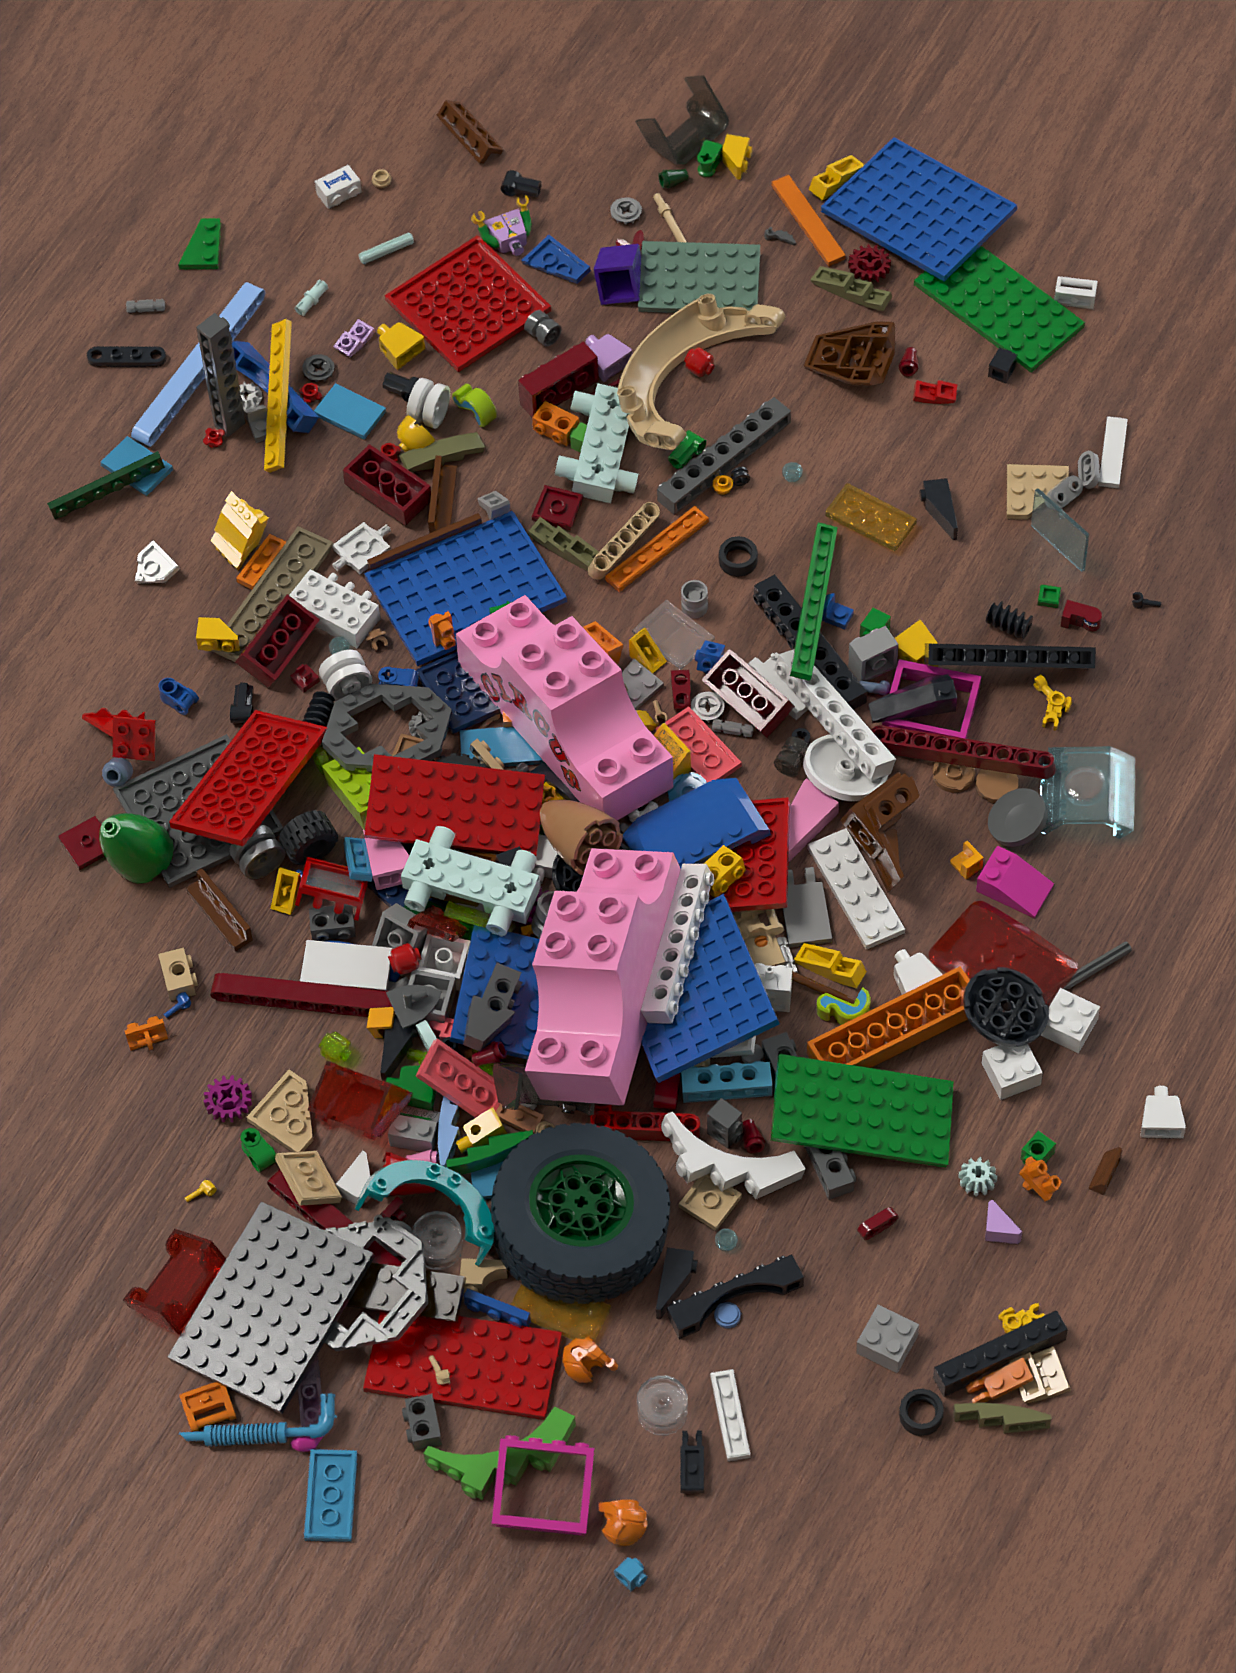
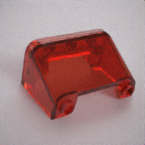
M327 1060L308 1111L315 1113L314 1118L326 1123L328 1119L363 1131L362 1136L375 1141L376 1137L381 1138L409 1104L413 1093Z
M174 1229L165 1245L166 1251L170 1256L169 1260L146 1291L141 1287L135 1286L127 1293L123 1301L128 1307L167 1330L181 1335L226 1261V1258L213 1241Z

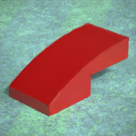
M916 380L913 401L931 404L955 403L957 384L940 380L936 384Z

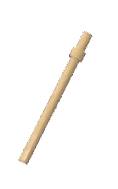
M660 193L655 194L653 198L658 205V211L665 218L678 242H687L671 214L672 211L669 205L664 202Z

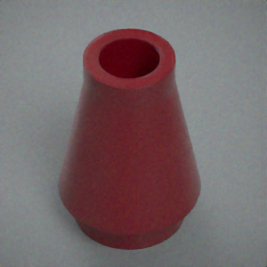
M908 347L905 350V354L898 367L902 375L910 377L918 371L917 350L913 347Z
M492 1041L481 1051L472 1054V1061L477 1067L502 1062L503 1058H506L507 1055L506 1049L502 1042Z
M748 1119L743 1121L744 1148L752 1154L762 1151L765 1139L755 1125L754 1120Z

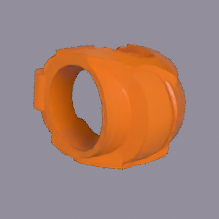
M587 1336L585 1339L575 1338L564 1347L563 1366L567 1375L576 1382H594L592 1379L594 1376L590 1371L594 1366H599L600 1368L607 1367L611 1371H615L618 1368V1364L612 1358H609L590 1336Z
M616 1500L599 1503V1511L604 1512V1516L607 1519V1524L602 1532L610 1543L618 1546H629L636 1543L643 1536L647 1528L646 1511L639 1506L638 1501Z

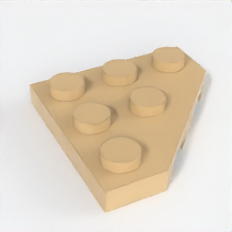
M1007 464L1006 519L1027 520L1038 508H1043L1048 504V492L1063 479L1069 477V466Z
M288 1070L247 1116V1121L291 1152H304L312 1143L313 1134L307 1083L300 1076Z

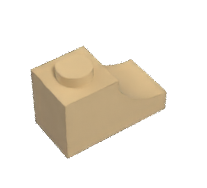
M461 1258L460 1276L466 1277L464 1293L468 1288L483 1294L485 1287L491 1282L507 1279L508 1270L501 1260L483 1259L478 1266L475 1265L476 1259Z

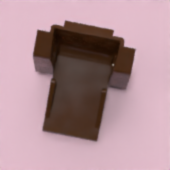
M900 772L856 803L840 820L856 839L860 850L864 849L872 859L887 893L904 877L899 864L897 830L895 828L887 830L901 819V813L920 796L913 776L908 777L905 773L901 775ZM896 795L904 796L905 803L899 802Z

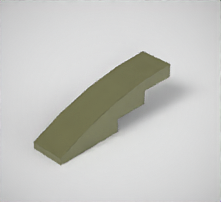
M820 266L811 278V283L830 293L883 311L892 299L891 292L875 289L872 282L855 279L854 274Z
M474 432L437 440L425 448L412 449L400 454V459L404 467L410 472L434 469L435 455L442 456V465H444L445 462L463 460L465 454L481 453L485 446L478 433Z
M539 517L527 533L550 551L588 571V567L594 557L599 553V551L578 535L573 537L559 526L554 528L541 517Z
M994 1403L954 1404L953 1416L955 1422L978 1419L979 1428L1002 1425L1004 1434L1048 1429L1051 1424V1415L1029 1408Z

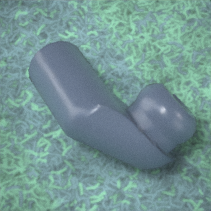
M883 680L880 683L860 681L861 685L869 693L879 695L889 693L890 683Z

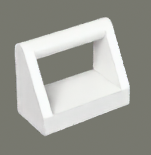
M1058 276L1055 300L1063 306L1094 309L1097 281ZM1061 285L1092 288V290L1062 287Z

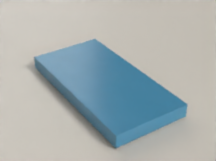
M514 727L460 730L461 756L462 754H467L471 759L475 757L469 749L471 743L478 739L480 742L485 741L491 749L490 754L494 758L498 757L505 767L517 766L522 762L526 765L544 762Z
M310 1449L304 1529L305 1541L352 1542L357 1450Z

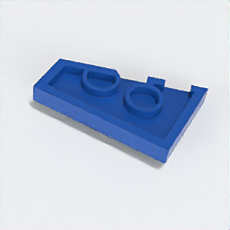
M551 235L546 236L521 260L523 265L577 284L591 271L589 265Z

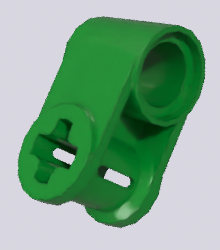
M708 140L704 141L697 157L699 163L698 174L700 176L711 177L715 173L719 162L722 160L724 144Z
M247 1128L241 1133L242 1150L259 1173L276 1163V1152L265 1141L258 1130Z

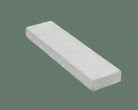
M1107 417L1098 486L1119 488L1128 419Z
M731 1369L710 1373L727 1462L750 1458L734 1371Z

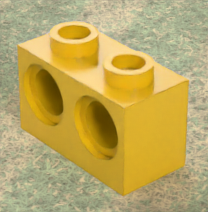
M724 845L704 863L707 864L714 875V884L710 887L709 894L714 898L718 897L746 871L742 857Z

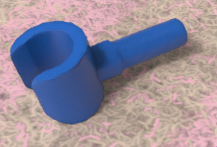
M186 992L177 995L178 1003L163 1014L166 1018L179 1009L190 1007L191 1001Z

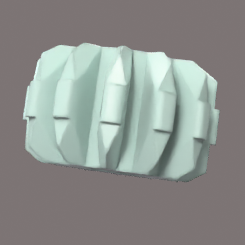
M980 1157L977 1159V1162L970 1158L968 1164L963 1163L962 1171L959 1172L958 1177L961 1179L960 1186L966 1187L967 1193L974 1191L975 1196L979 1192L986 1195L987 1189H994V1183L997 1182L995 1166L990 1167L989 1160L983 1163Z

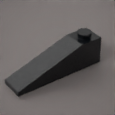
M948 674L926 677L869 703L872 723L956 712L957 695L953 679Z

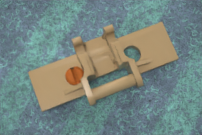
M774 909L765 910L771 924L769 926L761 923L758 914L764 913V910L732 912L754 964L761 963L766 966L785 964L775 935L781 934L784 928L779 923Z

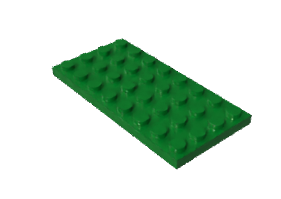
M980 246L945 281L927 271H924L914 279V286L998 349L1000 347L1017 354V363L1030 373L1085 327V322L983 246Z
M779 1054L777 1059L771 1141L946 1168L949 1161L954 1081Z

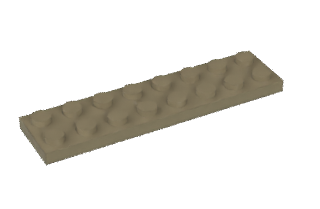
M298 526L227 624L238 636L240 651L225 652L212 650V652L235 662L277 604L287 594H291L310 569L315 572L332 550L333 542Z

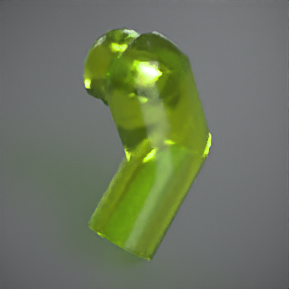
M409 1048L407 1059L418 1061L421 1065L427 1052Z

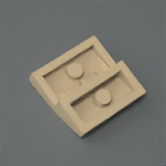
M1054 1346L1034 1355L1029 1352L1009 1361L1011 1364L1024 1358L1034 1378L1033 1381L1019 1387L1025 1403L1040 1401L1071 1391Z

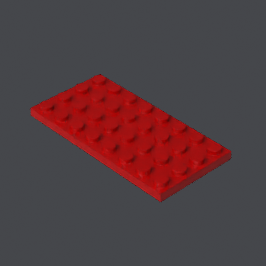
M255 710L169 821L170 827L244 847L322 743L327 727Z
M374 754L364 838L412 844L417 839L429 843L435 827L443 826L455 833V838L450 848L500 854L520 846L522 850L537 856L540 827L539 813L542 807L545 775Z
M380 1311L378 1324L383 1321L388 1312ZM462 1316L458 1317L457 1323L417 1317L399 1340L372 1345L363 1391L401 1398H413L432 1394L434 1403L545 1420L562 1332L527 1326L519 1328L512 1324ZM433 1355L440 1370L448 1369L450 1383L441 1385L437 1383L436 1373L429 1360L430 1356Z

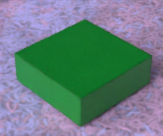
M1041 584L1037 605L1058 608L1061 587Z

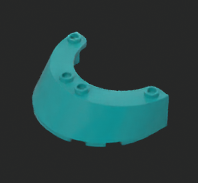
M406 1160L385 1166L368 1179L360 1193L355 1210H360L367 1196L382 1202L384 1197L389 1196L395 1188L402 1184H424L441 1191L456 1206L460 1205L465 1214L463 1219L466 1229L464 1240L481 1247L475 1265L479 1266L492 1247L494 1225L491 1212L477 1189L459 1173L437 1163L422 1160Z

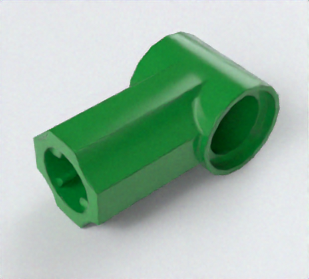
M687 430L686 437L668 456V461L674 468L683 469L694 455L698 456L703 452L707 441L694 432Z

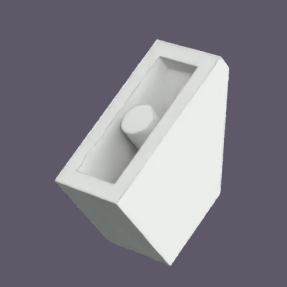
M362 1151L336 1184L341 1196L355 1205L364 1185L370 1178L366 1152ZM367 1196L364 1202H368L371 1197Z

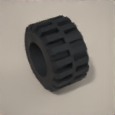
M316 810L298 815L289 821L279 834L280 844L293 864L305 865L307 857L318 860L322 859L336 846V842H338V833L327 815L322 811Z

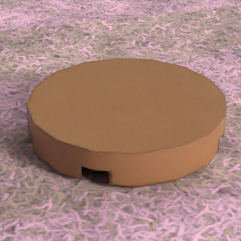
M935 762L932 772L933 780L944 791L952 793L961 792L968 789L973 783L975 768Z
M981 769L976 777V789L982 798L984 797L988 802L996 803L1004 794L1018 789V777L1016 774Z

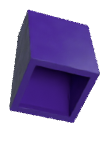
M639 244L600 248L593 270L601 305L639 301L641 279V252Z

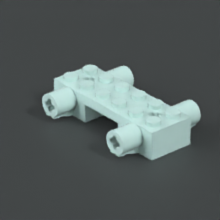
M597 383L595 395L578 391L574 392L571 411L589 416L579 460L559 456L555 475L574 481L572 492L583 494L585 498L611 503L614 491L635 492L638 474L619 469L629 429L627 416L630 413H625L621 410L617 395L618 388Z
M443 826L435 827L429 843L416 839L401 874L403 888L409 890L404 901L407 907L421 912L425 910L430 896L444 900L446 894L483 904L484 911L491 914L486 928L492 934L506 935L512 920L526 924L541 888L539 875L531 873L537 860L534 854L525 850H518L511 867L451 850L450 847L455 838V833Z

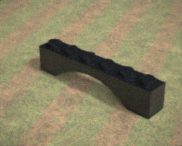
M792 1254L787 1257L780 1256L773 1263L759 1265L753 1271L746 1274H738L728 1282L716 1283L709 1290L704 1292L697 1291L690 1298L672 1302L667 1307V1316L678 1339L700 1331L705 1320L718 1305L748 1293L766 1292L785 1295L804 1287V1276Z
M1055 1310L935 1366L933 1379L943 1397H946L965 1388L982 1374L1010 1359L1029 1352L1046 1350L1065 1341L1068 1328L1058 1311Z

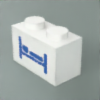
M349 165L315 181L316 194L328 209L361 193L360 179Z

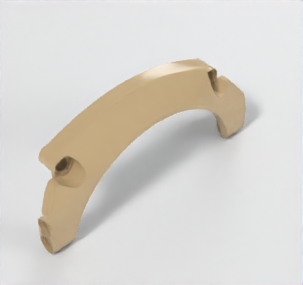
M704 294L657 326L640 343L630 357L622 373L617 391L621 410L625 413H630L627 416V421L637 439L652 447L667 450L676 449L687 433L679 425L664 421L655 409V396L665 377L684 361L685 356L691 349L698 347L705 349L735 338L774 333L785 320L784 312L780 308L765 305H755L750 311L742 307L718 308L715 296L713 294Z

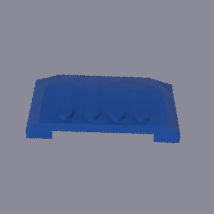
M737 778L711 780L636 818L624 832L623 840L632 851L673 852L681 868L682 864L705 863L723 845L731 850L749 840L751 844H754L770 836L771 833Z

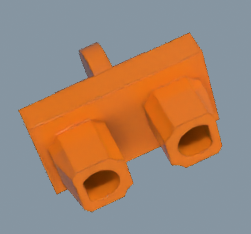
M449 611L445 612L444 615H432L428 623L435 646L441 644L445 650L455 646L454 628Z
M157 1016L148 1018L147 1024L140 1026L135 1022L128 1024L127 1030H124L130 1051L143 1046H148L150 1051L153 1050V1043L168 1039L163 1019H159Z
M1031 1156L1026 1159L1025 1166L1019 1172V1175L1025 1180L1023 1188L1025 1190L1033 1188L1044 1201H1048L1052 1194L1058 1190L1062 1180L1057 1175L1050 1176L1046 1172L1048 1168L1043 1160L1036 1161Z

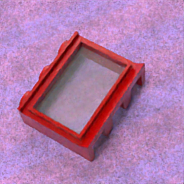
M307 857L295 906H299L302 894L315 896L313 901L315 909L321 908L323 899L336 902L334 907L336 914L342 913L344 904L357 907L354 920L358 921L368 881L351 880L347 866Z

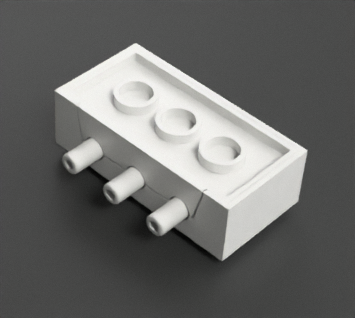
M310 569L291 592L290 596L320 619L316 625L317 628L358 648L380 620L379 605L369 600L372 597L371 592L365 591L362 596L353 592L352 590L355 588V585L352 582H348L345 587L335 583L338 579L335 573H331L326 578Z
M756 963L755 967L774 1011L790 1012L792 968L784 965L766 966Z

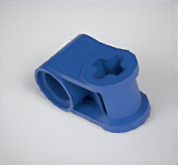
M384 667L378 673L380 680L378 684L417 687L419 673L414 669Z
M164 678L159 683L161 701L182 715H187L188 709L193 703L199 701V696L192 689L183 686L172 678Z

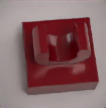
M302 664L290 675L291 681L303 693L320 682L319 676L307 664Z
M398 1196L380 1214L383 1218L391 1217L393 1221H402L407 1216L399 1209L403 1201Z

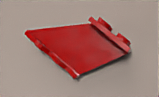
M101 708L96 713L91 712L82 715L83 720L113 737L112 757L155 761L156 720L145 719V712H142L137 717H133L127 710H121L117 715H112L106 708Z

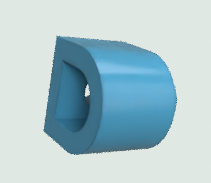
M627 1557L614 1570L617 1579L630 1591L636 1586H642L647 1580V1576L644 1574V1566L636 1558L631 1559Z

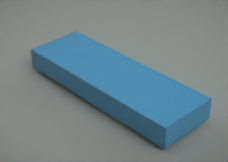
M345 837L343 844L350 879L371 882L373 875L365 839Z

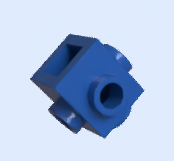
M705 640L701 649H697L695 654V662H698L697 670L707 674L724 655L725 645Z

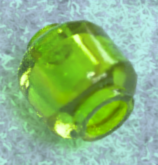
M336 1031L331 1034L327 1033L318 1046L320 1048V1055L333 1064H338L341 1060L346 1062L352 1053L349 1049L351 1041Z

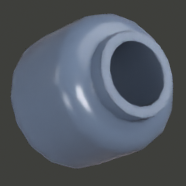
M112 758L102 769L104 781L112 787L124 785L131 779L133 774V767L125 758Z

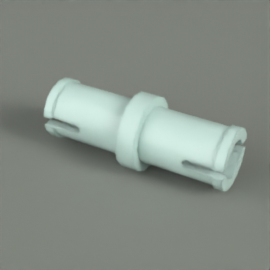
M318 280L310 291H306L304 298L295 306V311L299 315L305 316L306 312L319 302L320 296L328 289V285L324 281Z

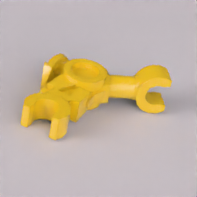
M1040 674L1034 678L1035 683L1033 686L1047 696L1048 705L1042 727H1045L1047 722H1053V730H1056L1059 724L1057 717L1061 718V710L1064 707L1065 712H1069L1072 698L1070 696L1065 698L1061 692L1053 691L1048 686L1044 676Z
M1035 1303L1030 1306L1028 1311L1025 1312L1023 1309L1014 1314L1015 1310L1009 1307L999 1314L998 1319L1003 1321L1002 1327L1006 1334L1045 1316V1314L1036 1315L1033 1313L1039 1310V1304Z

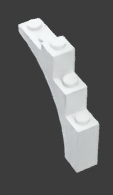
M673 1111L664 1116L661 1124L664 1135L669 1137L673 1143L674 1152L679 1155L676 1170L679 1176L685 1179L686 1183L710 1173L714 1185H718L719 1189L724 1191L744 1181L747 1191L752 1193L756 1200L800 1180L804 1174L805 1167L795 1151L766 1158L741 1157L713 1148L695 1137L683 1126Z

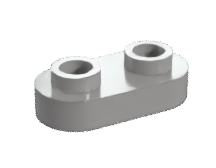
M1085 451L1078 460V477L1086 489L1095 487L1100 479L1099 457L1092 451Z
M1077 476L1066 477L1052 488L1047 494L1049 506L1059 509L1077 497L1083 490L1081 479Z

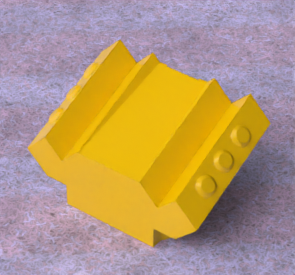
M231 491L225 500L226 505L222 509L214 531L216 533L210 541L218 552H221V555L227 558L228 562L239 570L248 555L259 545L269 517L265 516L261 510L249 506L245 500L239 499Z

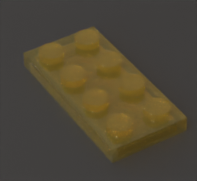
M846 483L825 511V516L893 551L898 549L917 523V518Z
M522 1284L510 1304L530 1312L531 1322L552 1331L562 1332L563 1336L572 1340L575 1338L585 1339L587 1336H590L595 1341L611 1310V1305L604 1302L593 1303L591 1301L589 1304L574 1302L572 1304L564 1303L563 1300L555 1301L548 1299V1296L545 1295L543 1297L535 1293L533 1289L529 1290Z

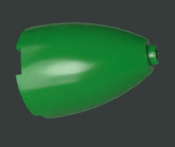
M121 813L108 817L100 827L99 841L102 852L112 868L126 880L138 884L153 881L152 878L157 876L163 869L166 870L173 857V840L170 838L167 830L154 820L137 814Z

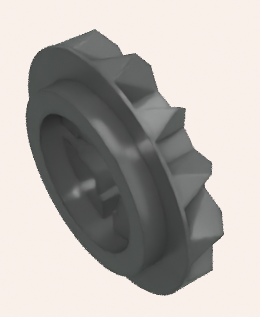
M320 354L310 356L304 361L302 366L304 376L308 377L309 381L315 380L317 383L319 380L326 381L328 377H332V373L335 371L331 358ZM320 367H322V371L318 370L317 372H315V368L319 369Z

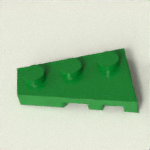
M220 218L200 219L178 264L179 270L218 269L221 234Z

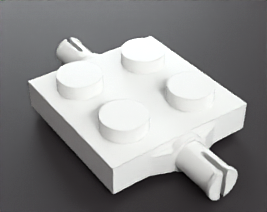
M363 522L333 544V550L341 557L332 564L334 569L338 571L347 564L359 574L368 569V559L391 550V547L383 540V536L391 532L390 527L385 524V526L376 531Z

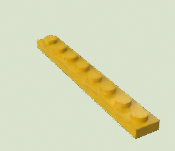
M287 319L272 324L264 458V470L269 473L284 468L292 322Z

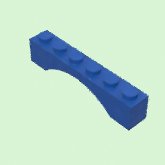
M233 341L232 347L234 349L236 370L253 380L268 394L270 364L249 342ZM288 384L286 424L295 432L309 433L319 416Z

